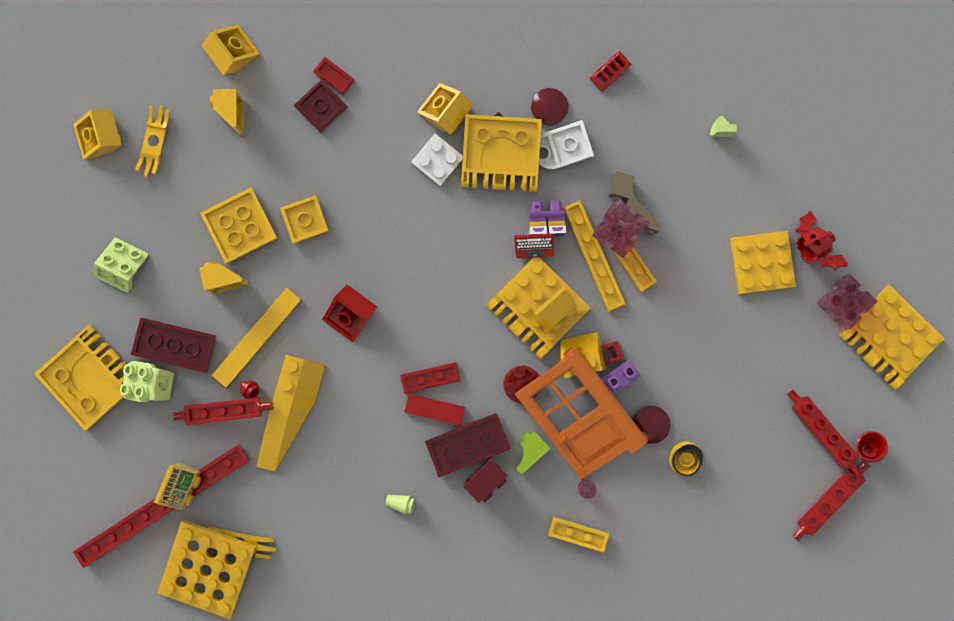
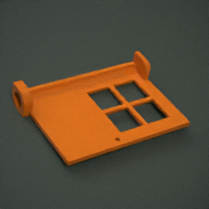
M578 346L575 349L571 347L563 353L565 357L560 363L517 391L515 395L582 480L625 451L629 450L633 454L647 443L648 436L644 431H640L580 352L581 348ZM572 369L584 386L566 398L553 381ZM550 384L562 401L544 412L532 396ZM587 389L599 406L583 417H580L569 401ZM565 404L577 421L559 432L548 418V415Z

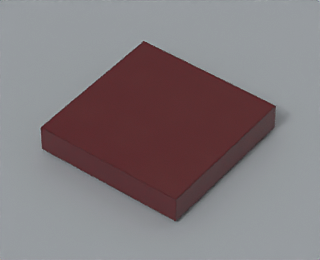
M322 80L316 83L294 104L295 108L320 133L348 108Z

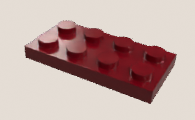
M140 317L131 355L207 373L217 336Z
M497 413L425 441L438 477L511 449Z

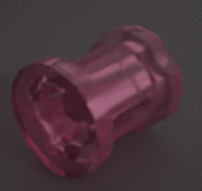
M589 480L579 482L577 490L583 498L589 499L596 494L594 483ZM589 484L591 491L584 494L585 491L582 490V487H586Z

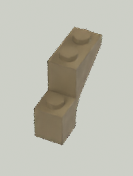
M616 171L608 196L612 197V200L623 203V201H626L620 223L624 224V227L628 229H642V232L645 234L653 235L658 233L661 227L660 222L635 198L633 192L635 176Z

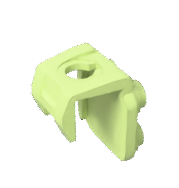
M131 361L124 366V381L120 387V393L125 399L144 403L150 400H170L174 377L173 372L158 369L154 364Z

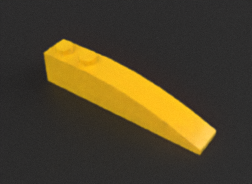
M285 355L272 401L273 405H271L274 408L269 412L256 467L276 472L316 402L326 365Z

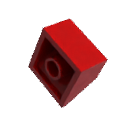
M346 284L335 295L322 320L353 342L371 319L377 306Z

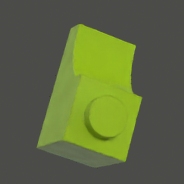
M528 431L520 438L522 440L520 445L523 448V456L516 469L521 475L550 450L548 445L535 431L532 433Z

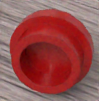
M255 381L241 382L240 391L245 399L258 396L260 388Z

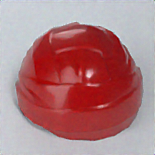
M865 432L856 441V452L865 462L875 463L881 461L887 455L888 442L878 432Z

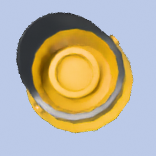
M683 441L672 448L669 455V465L677 475L691 476L701 469L703 454L697 445Z

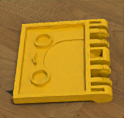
M465 114L461 187L469 188L470 173H473L472 188H476L478 183L477 173L485 174L483 180L484 189H488L489 174H493L492 189L506 190V176L511 175L510 191L515 189V176H523L521 182L522 191L526 192L527 177H530L529 192H537L542 119Z
M540 257L532 258L486 305L492 311L501 301L503 302L493 313L495 316L500 315L506 307L512 311L503 319L502 323L504 325L514 315L518 317L508 327L517 337L527 327L531 329L521 339L523 343L527 342L533 333L539 337L530 346L529 349L531 351L542 341L545 343L535 353L539 359L590 309ZM564 287L577 305L574 308L576 312L569 319L564 317L559 321L562 325L554 332L551 330L546 332L533 318L532 314L558 290Z
M887 285L839 334L844 341L851 337L847 342L849 346L854 345L860 338L864 341L856 350L858 355L870 347L862 356V359L871 368L883 359L874 369L877 373L882 372L888 365L892 368L885 374L884 380L886 382L891 380L888 384L894 390L899 388L905 379L945 339L891 285Z
M92 325L83 329L34 373L84 431H88L124 398L120 393L124 376L119 379L116 374L124 369L126 363L123 361L113 370L110 369L121 360V357L113 348L107 350L101 357L98 356L109 347V344L104 342L95 350L90 347L101 338L99 333L95 334L96 330Z

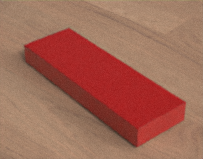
M456 362L400 375L404 394L460 381Z
M409 394L404 412L461 426L465 407Z

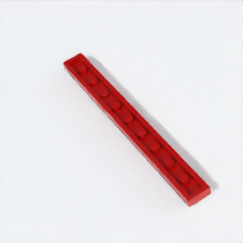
M238 444L198 470L201 471L199 475L201 481L198 487L193 489L191 495L193 497L250 461L242 446ZM153 499L74 550L73 553L82 568H85L175 508L154 503L155 499Z

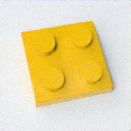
M316 195L280 208L292 244L329 232Z

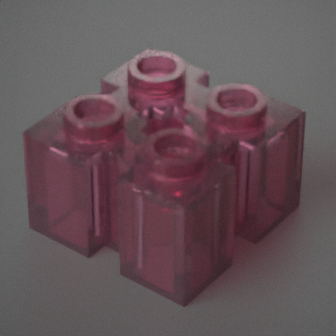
M618 199L609 207L602 218L604 220L598 225L592 236L603 244L610 243L612 245L611 250L624 258L634 248L639 240L638 237L644 232L650 221L639 213L635 215L630 213L631 207Z
M851 274L842 276L833 286L835 291L827 292L817 302L827 314L833 312L836 315L833 320L843 330L851 329L862 318L859 314L868 312L878 302L867 290L861 292L858 289L861 284Z

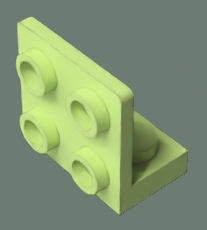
M114 238L94 262V277L129 293L132 289V277L148 258V253L118 238Z

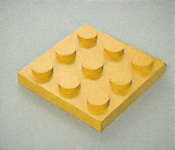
M252 187L200 213L225 264H229L278 239Z
M788 231L730 238L738 295L796 287Z

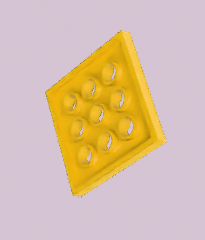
M183 519L180 523L157 593L231 620L256 545ZM190 541H197L199 549H192ZM208 548H216L217 556H211ZM227 554H233L236 557V562H229L226 558ZM184 559H191L193 567L185 566ZM203 565H208L211 568L210 574L203 572ZM221 572H227L230 575V580H223L220 576ZM178 577H185L187 585H181L178 582ZM197 583L204 584V592H200L197 590ZM221 590L224 597L217 598L214 591Z

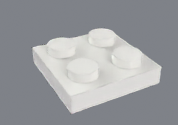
M434 134L412 160L411 164L441 187L462 162L463 155L437 134Z

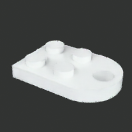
M583 120L541 135L540 150L547 149L549 152L545 159L539 158V165L545 169L557 170L594 157Z

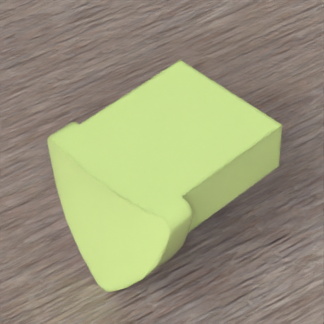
M720 116L712 125L710 136L732 137L737 132V124H729L724 116Z

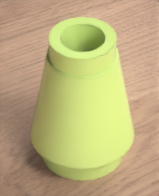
M388 494L385 505L407 515V513H413L415 499L411 498V496Z

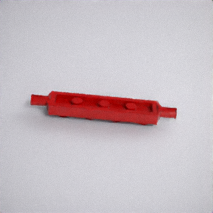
M794 389L790 391L787 395L794 402L791 409L842 469L849 467L855 476H858L862 470L855 463L858 457L856 452L808 396L800 398Z
M260 397L186 405L183 412H174L172 416H180L174 417V421L184 419L186 425L262 417L264 410H273L274 406H270L273 405L272 401L262 403Z
M865 461L859 466L862 472L858 476H855L850 468H848L797 521L800 528L792 536L798 542L805 534L813 536L866 481L862 474L870 466Z

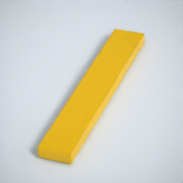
M581 200L563 207L607 312L626 305Z
M286 287L211 376L228 388L302 300Z

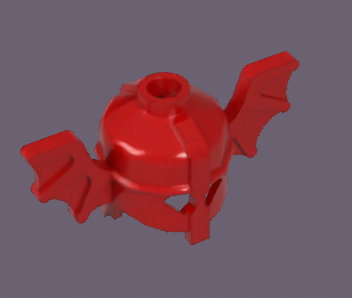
M811 211L806 216L800 217V226L796 229V233H799L801 236L798 237L795 243L798 244L797 248L801 251V258L806 259V262L810 264L818 260L820 268L827 266L837 270L839 267H847L848 263L842 255H828L833 251L832 243L836 241L834 234L821 228L811 230L817 221Z

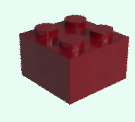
M490 457L463 483V487L478 503L481 501L485 503L493 496L492 491L496 487L500 489L507 482L506 477L508 475Z

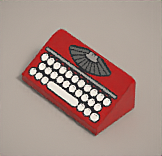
M553 234L514 236L516 258L554 256Z

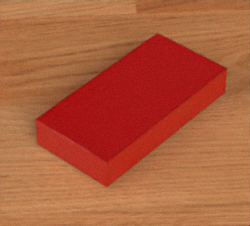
M325 56L313 70L318 77L342 95L346 93L355 81L354 78Z

